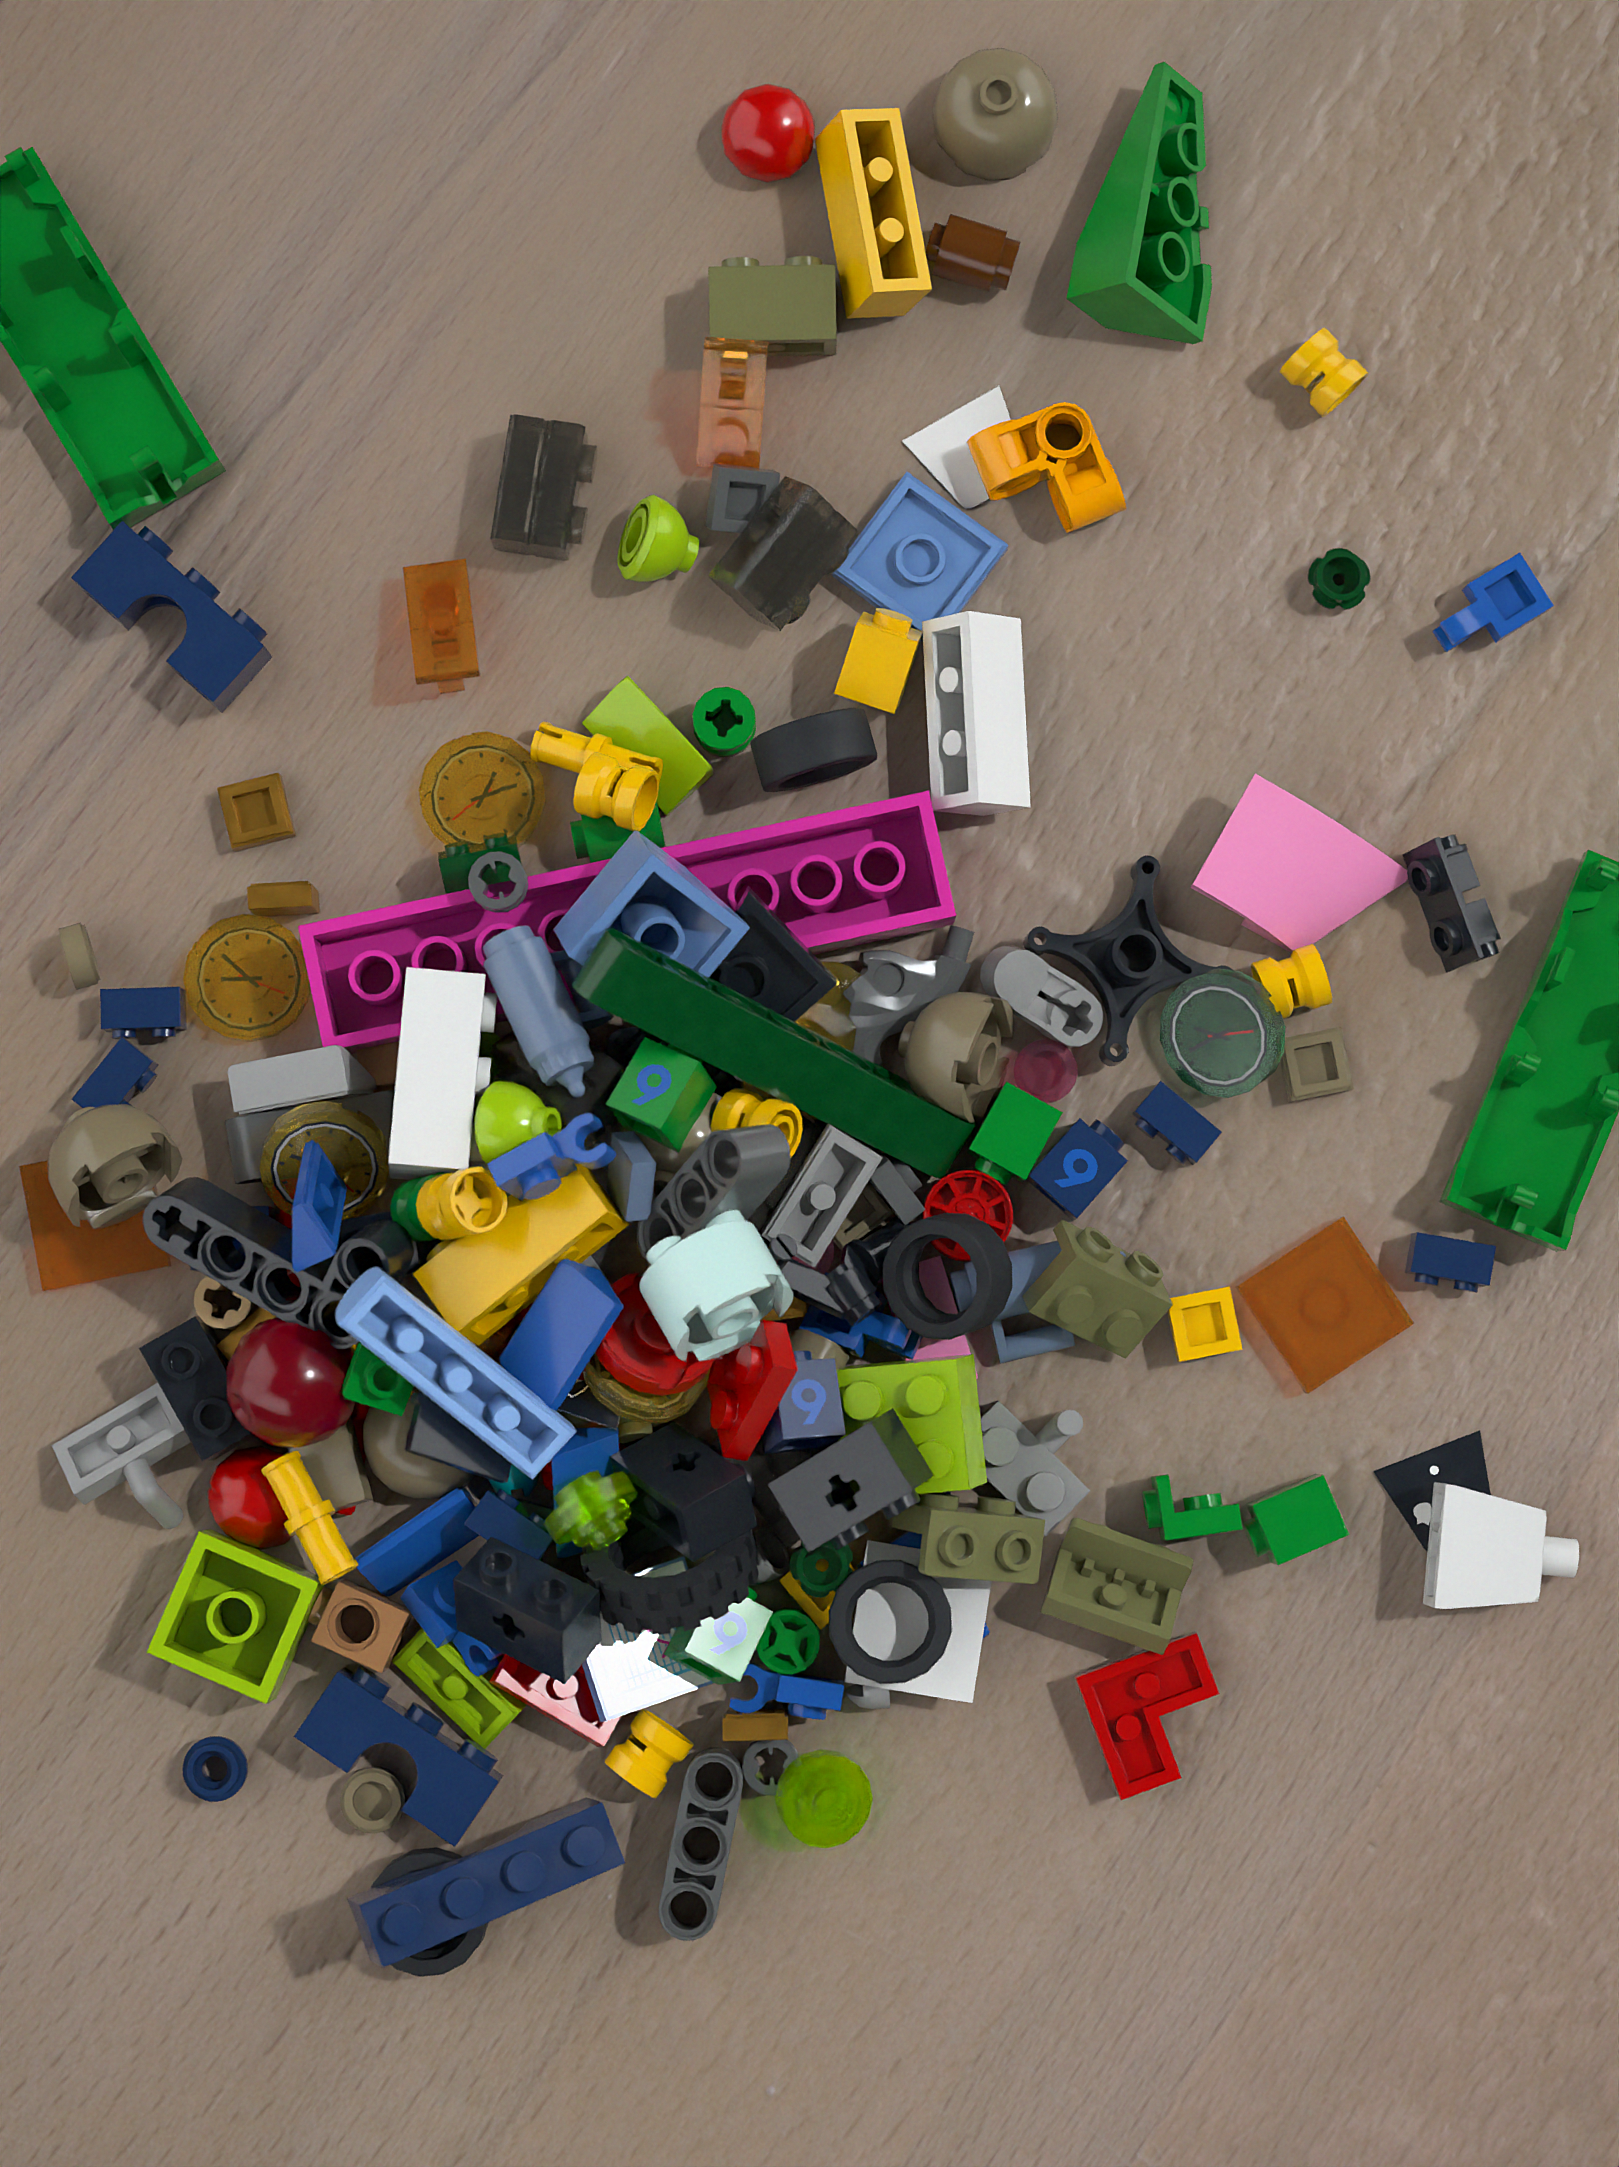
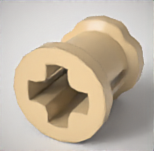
M206 1276L198 1284L193 1302L197 1315L204 1323L213 1328L234 1330L259 1308L258 1305L233 1291L235 1297L242 1299L241 1306L238 1311L227 1310L224 1318L220 1317L222 1307L213 1302V1295L216 1291L224 1292L229 1288Z

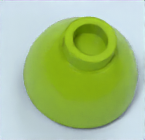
M649 495L637 503L625 524L618 548L617 561L619 570L624 579L636 582H652L663 579L676 570L687 573L697 557L699 539L688 533L685 521L675 507L656 495Z
M496 1081L487 1088L478 1103L474 1124L476 1145L487 1166L491 1161L544 1132L553 1136L562 1129L561 1118L555 1108L546 1107L541 1098L529 1088L507 1081Z

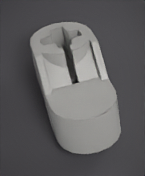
M1015 946L999 947L994 949L985 958L981 966L980 979L986 993L989 996L1007 1000L1014 1015L1032 1025L1044 1036L1067 1046L1080 1047L1090 1043L1098 1035L1103 1024L1101 1004L1093 994L1078 982L1050 966L1038 955ZM1040 992L1041 994L1046 996V998L1042 999L1037 995Z

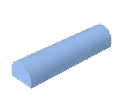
M375 1267L362 1274L342 1297L335 1314L336 1321L340 1327L531 1479L542 1470L576 1433L572 1423L556 1410L549 1408L530 1389L380 1268Z

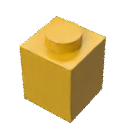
M876 608L874 615L863 612L856 623L834 694L895 714L901 702L923 631L911 628L913 620L896 611Z

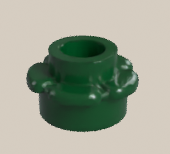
M1343 548L1328 550L1324 558L1315 559L1309 568L1308 582L1314 588L1312 596L1318 604L1327 609L1341 606L1342 609L1347 610L1357 606L1365 597V586L1370 583V571L1367 564L1350 550ZM1337 574L1342 575L1345 579L1344 584L1336 585L1333 582V577Z
M830 1540L808 1552L801 1541V1548L791 1556L790 1571L792 1577L802 1583L801 1589L813 1597L822 1598L826 1597L831 1591L836 1592L838 1587L853 1572L850 1567V1562L853 1559L850 1547L845 1545L835 1550ZM819 1559H826L829 1567L825 1571H819L816 1568V1562Z

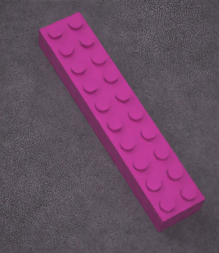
M929 791L661 848L686 867L733 911L749 886L814 955L954 925L956 919ZM611 859L528 876V891L525 899L517 908L509 912L494 913L485 910L476 902L470 889L299 925L298 930L323 1047L338 1045L345 1048L350 1054L357 1053L356 1050L400 1041L406 967L486 974L484 992L496 993L483 966L487 959L483 946L491 938L514 927L530 926L535 937L543 938L549 953L565 950L553 929ZM510 880L487 885L489 888L486 896L497 900L500 899L499 892L501 891L507 897L514 891L515 885ZM558 970L574 1006H577L561 970ZM497 997L495 1023L508 1021Z

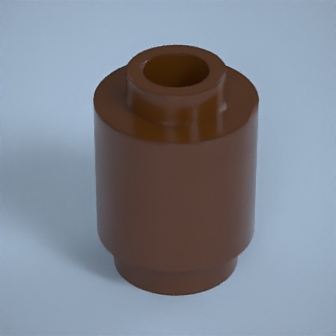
M950 214L946 226L934 222L925 253L928 261L935 262L933 276L986 292L990 291L991 286L1006 291L1020 241L1007 238L1006 230Z

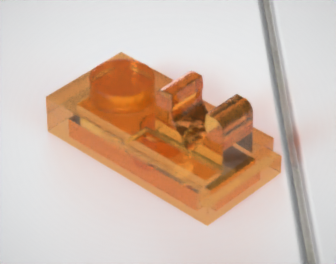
M705 337L696 466L713 467V463L760 468L768 341Z
M466 558L403 567L416 684L422 685L437 682L440 694L465 691L464 679L481 675Z

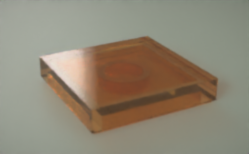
M48 1160L19 1166L42 1291L48 1292L172 1267L169 1253L151 1242L144 1231V1210L125 1221L106 1228L94 1229L88 1219L80 1220V1227L75 1226L61 1208L48 1180ZM155 1185L152 1189L158 1196L157 1186Z
M1344 1216L1235 1286L1305 1394L1318 1388L1414 1324Z

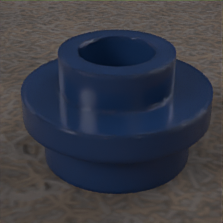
M222 1736L204 1738L195 1743L187 1752L182 1767L183 1778L188 1789L198 1798L210 1802L226 1800L235 1795L246 1781L248 1775L246 1755L242 1748L229 1738ZM217 1756L226 1762L228 1770L224 1779L214 1780L207 1775L205 1764L209 1757Z

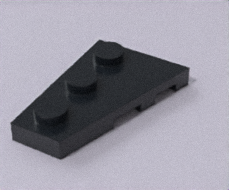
M748 886L734 912L750 928L709 978L795 1022L837 985L836 977ZM661 1040L659 1044L667 1047L669 1043ZM706 1061L702 1064L717 1086L714 1091L715 1093L734 1077Z

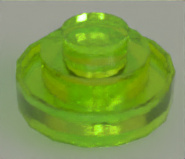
M598 1470L589 1472L571 1482L555 1496L554 1499L559 1507L547 1517L544 1525L556 1544L561 1545L573 1541L577 1547H581L590 1543L594 1551L600 1550L627 1532L628 1529L624 1521L632 1512L628 1505L636 1498L638 1491L628 1475L623 1471L605 1478L602 1477Z
M825 1749L804 1753L790 1763L778 1781L775 1795L778 1817L788 1832L806 1845L820 1848H830L844 1844L857 1835L869 1818L873 1800L870 1781L861 1767L842 1753Z

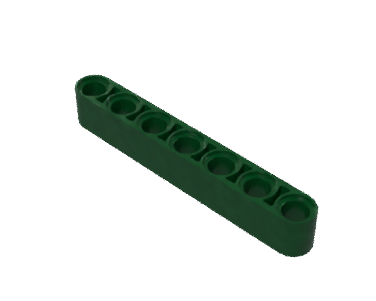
M612 928L604 930L572 983V987L581 996L601 1009L782 1101L792 1103L798 1109L935 1178L942 1179L945 1177L977 1126L975 1121L972 1123L963 1121L926 1101L923 1096L919 1097L911 1089L908 1080Z

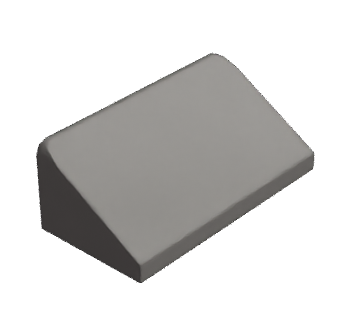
M338 1045L235 1064L228 1068L234 1112H239V1115L255 1114L373 1093V1090L377 1089L375 1079L345 1048Z
M827 1124L759 1234L769 1241L774 1237L776 1239L778 1234L790 1236L797 1244L798 1250L795 1256L815 1268L883 1157L830 1124Z

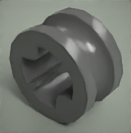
M501 851L489 852L479 857L471 867L468 876L469 889L476 902L485 910L494 913L509 912L517 908L525 899L528 891V876L521 863L512 855ZM500 865L509 867L511 870L509 871L508 878L515 885L514 891L507 897L500 891V899L497 900L488 898L486 895L489 887L482 880L483 874L489 868H492L494 873L497 874V866Z
M789 1740L753 1741L744 1753L742 1769L745 1780L752 1789L760 1794L774 1796L786 1792L793 1787L799 1777L800 1759L798 1751ZM773 1747L779 1748L787 1755L783 1761V1768L787 1775L778 1782H775L774 1776L771 1775L770 1782H765L756 1775L760 1768V1763L755 1756L764 1748H768L770 1755L773 1753Z

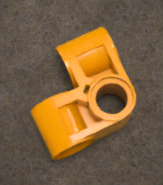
M1067 402L1053 404L1019 419L1004 421L988 427L967 440L968 447L991 501L1011 497L1047 479V486L1053 505L1066 533L1126 510V503L1119 481L1110 461L1104 455L1091 419L1085 410L1076 404ZM1067 424L1077 430L1081 441L1074 448L1063 451L1051 446L1045 434L1054 425Z

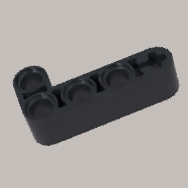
M199 1177L186 1178L151 1200L145 1208L143 1215L144 1231L150 1241L157 1247L285 1322L297 1323L316 1332L317 1330L323 1331L333 1341L330 1344L335 1349L349 1348L359 1342L340 1327L335 1318L337 1307L350 1286L362 1274L375 1267L380 1268L401 1285L414 1255L413 1240L405 1228L399 1223L388 1219L376 1220L343 1243L335 1255L299 1272H294L292 1269V1229ZM232 1237L241 1242L246 1256L236 1250ZM366 1247L372 1248L378 1253L383 1267L371 1261ZM287 1269L297 1275L302 1288L297 1287L291 1282L287 1275Z

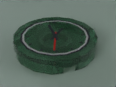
M1217 968L1187 979L1170 994L1161 1014L1160 1042L1168 1064L1185 1084L1204 1095L1229 1098L1255 1089L1276 1071L1285 1051L1286 1026L1281 1012L1276 1013L1274 1004L1269 1000V997L1272 995L1262 983L1241 971Z

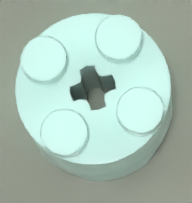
M729 1210L719 1214L707 1224L705 1229L683 1240L680 1236H671L654 1245L646 1255L651 1266L644 1273L639 1286L641 1294L676 1356L686 1361L687 1352L694 1351L698 1360L704 1361L717 1358L742 1347L751 1341L760 1324L759 1320L766 1316L773 1308L780 1318L787 1311L793 1300L791 1287L756 1227L751 1222L745 1221L738 1210Z

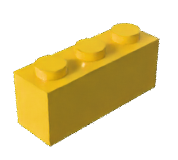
M899 108L840 110L815 138V145L846 318L905 316L932 290L900 110Z
M575 1163L577 1170L561 1178V1185L546 1196L531 1200L526 1198L519 1200L510 1195L507 1197L505 1216L497 1227L489 1232L466 1235L465 1237L441 1242L428 1254V1262L413 1273L445 1321L470 1342L479 1346L534 1302L561 1260L569 1259L581 1264L629 1225L589 1168Z

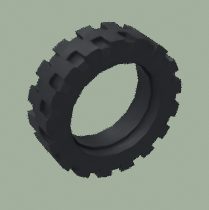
M622 1504L612 1509L613 1515L608 1519L601 1517L592 1526L593 1535L585 1536L581 1546L583 1555H580V1561L586 1584L600 1590V1611L603 1620L612 1626L621 1623L624 1630L631 1633L640 1634L642 1629H652L653 1635L671 1634V1628L683 1626L684 1631L702 1626L701 1621L709 1617L717 1620L729 1613L728 1606L733 1602L740 1604L749 1595L748 1585H755L759 1575L757 1568L759 1558L752 1529L717 1548L713 1555L698 1566L676 1575L651 1578L634 1576L624 1572L630 1564L644 1554L671 1545L623 1509Z

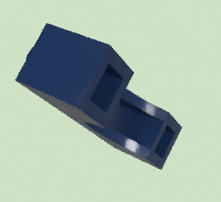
M586 1797L527 1822L517 1832L477 1852L433 1868L404 1874L352 1896L347 1900L370 1960L383 1968L623 1865L625 1860L603 1802Z

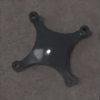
M1145 855L1132 866L1130 873L1133 887L1130 897L1120 914L1109 924L1095 931L1079 935L1057 934L1050 932L1045 927H1035L1025 936L1023 941L1024 949L1038 956L1046 953L1069 961L1093 984L1102 1000L1107 1016L1106 1041L1099 1050V1058L1107 1066H1116L1127 1057L1129 1053L1127 1037L1133 1018L1141 1006L1154 995L1167 989L1184 985L1203 986L1218 984L1233 987L1236 981L1235 972L1226 965L1213 967L1194 961L1180 952L1166 937L1157 920L1153 904V886L1155 878L1160 872V864L1152 856ZM1142 867H1145L1149 874L1144 873ZM1034 938L1040 939L1042 945L1035 943ZM1218 976L1224 980V984L1218 981ZM1213 989L1209 990L1211 993L1216 995H1221L1227 992ZM1110 1048H1114L1117 1051V1056L1111 1053Z

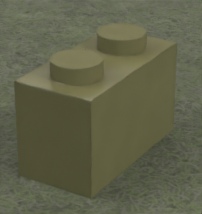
M796 256L786 259L784 265L759 266L757 259L733 257L723 260L721 262L722 266L708 267L711 357L836 355L835 264L822 265V260L818 257Z

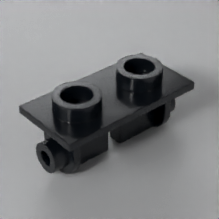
M1456 834L1441 839L1440 837L1434 838L1402 854L1408 869L1409 885L1418 896L1430 928L1431 944L1436 953L1440 955L1446 973L1473 961L1477 962L1500 953L1496 941L1500 940L1501 936L1497 931L1486 899H1479L1467 904L1464 900L1463 892L1475 889L1481 885L1467 851V845H1459Z

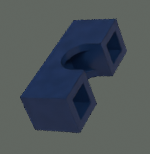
M121 521L71 578L89 597L128 631L151 609L167 606L182 611L185 614L187 623L185 637L166 662L180 677L223 713L272 658L269 651L261 643L266 637L267 632L241 609H238L232 617L214 602L220 591L196 569L191 567L185 575L167 561V558L174 551L148 527L144 526L137 534Z
M359 1666L355 1673L346 1667L339 1670L293 1737L346 1773L356 1766L368 1747L374 1744L393 1743L404 1748L415 1761L418 1778L412 1795L401 1811L455 1847L504 1776L493 1769L498 1759L470 1739L466 1738L460 1746L439 1732L445 1723L423 1706L412 1702L407 1710L389 1698L387 1693L391 1686L365 1667Z

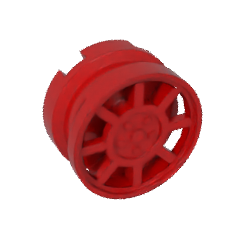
M963 1170L943 1177L930 1190L923 1205L926 1210L922 1212V1219L943 1213L969 1214L987 1223L1003 1242L1007 1239L1013 1224V1207L1008 1193L996 1179L979 1171ZM938 1238L930 1242L939 1253L947 1258L962 1262L971 1261L969 1254L958 1242L952 1239Z

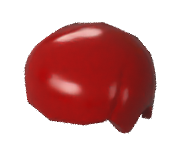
M772 84L745 89L728 106L723 118L721 137L725 155L743 176L766 183L790 178L801 169L802 165L808 162L814 147L815 123L806 102L791 89Z
M260 1445L235 1450L215 1467L209 1480L210 1488L207 1491L208 1504L216 1524L233 1540L258 1550L284 1545L293 1537L289 1535L284 1526V1523L289 1519L267 1477L261 1471L263 1467L285 1454Z

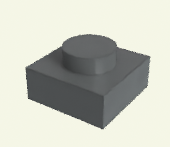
M713 463L705 526L714 531L772 536L780 473L771 469Z
M873 1148L872 1151L883 1158L869 1179V1182L893 1214L906 1225L926 1210L913 1193L922 1184L905 1162L897 1158L890 1161L877 1148Z

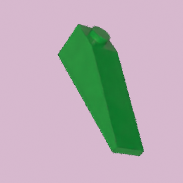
M1166 62L1154 65L1076 243L1066 299L1107 329L1196 344L1203 342L1212 290L1211 265L1201 264L1199 231L1209 229V213L1207 207L1199 206L1197 193V172L1202 171L1206 167L1203 93Z

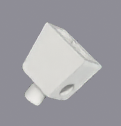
M1434 1482L1423 1604L1433 1608L1450 1609L1538 1602L1541 1575L1575 1577L1579 1563L1578 1540L1545 1536L1547 1518L1545 1510L1456 1485Z

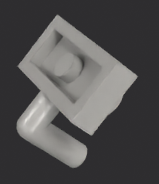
M158 1383L52 1445L73 1494L84 1505L127 1480L135 1499L163 1528L172 1529L181 1523L183 1518L182 1509L157 1484L149 1466L189 1444L191 1441Z
M997 1401L980 1418L987 1480L1007 1500L1016 1501L1015 1508L1021 1514L1044 1519V1536L1046 1537L1090 1492L1054 1455L1071 1436L1081 1431L1083 1419L1074 1410H1062L1034 1436L1002 1403Z

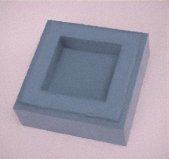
M634 1131L612 1132L611 1147L614 1149L616 1156L608 1166L606 1191L625 1221L648 1220V1215H650L656 1162Z

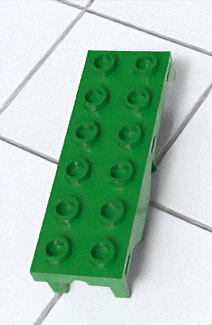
M19 147L5 155L4 157L7 162L0 165V341L90 489L109 525L114 530L123 521L127 526L132 527L226 472L34 148L31 147L23 151L22 147Z
M1591 850L1583 853L1439 1200L1442 1204L1555 1252L1564 1251L1568 1247L1576 1214L1619 1112V862Z

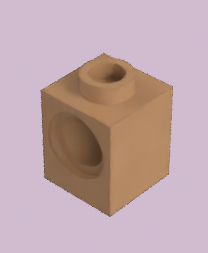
M343 1579L337 1582L334 1590L324 1586L308 1619L309 1623L317 1626L311 1641L379 1673H383L388 1670L413 1615L406 1606L350 1580ZM349 1605L363 1606L371 1613L374 1620V1628L367 1640L356 1641L344 1633L341 1626V1617Z

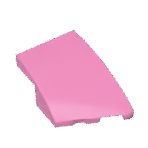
M1254 774L1190 888L1244 917L1242 926L1292 953L1294 949L1316 943L1364 909L1404 884L1408 877L1405 868L1373 845L1299 798L1261 776Z

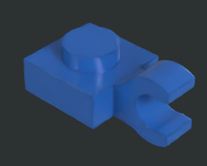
M1518 553L1467 584L1462 591L1471 605L1439 624L1440 626L1432 632L1445 652L1460 645L1485 627L1495 643L1548 612L1554 605L1521 553Z
M586 1113L575 1117L565 1129L557 1134L550 1136L544 1132L488 1163V1167L497 1187L519 1200L525 1198L531 1200L546 1196L556 1190L561 1185V1178L577 1170L575 1163L592 1169L601 1168L609 1164L615 1158L616 1153L606 1143L597 1145L592 1150H585L584 1142L588 1134L603 1126L599 1118L591 1113Z
M878 1291L875 1295L882 1302L881 1306L855 1327H851L845 1319L840 1320L838 1317L812 1305L809 1306L799 1327L835 1342L848 1353L862 1358L869 1341L894 1354L913 1360L923 1336L906 1328L899 1318L883 1314L888 1300Z
M455 1560L408 1585L400 1599L437 1649L452 1641L461 1653L469 1670L479 1677L497 1667L499 1661L496 1657L503 1653L457 1630L453 1578L462 1570V1566Z
M749 1662L743 1675L751 1676L756 1680L758 1691L750 1699L731 1697L729 1707L737 1712L751 1713L762 1708L767 1701L776 1699V1701L789 1703L787 1711L789 1715L825 1720L827 1709L841 1710L844 1680L798 1673L793 1675L779 1674Z

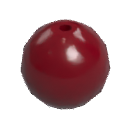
M278 1317L259 1322L241 1337L227 1366V1398L233 1414L246 1430L270 1445L298 1448L329 1439L347 1423L357 1403L346 1399L341 1392L355 1353L354 1347L335 1349L330 1344L333 1341L323 1331L317 1330L316 1332L297 1323L285 1322Z

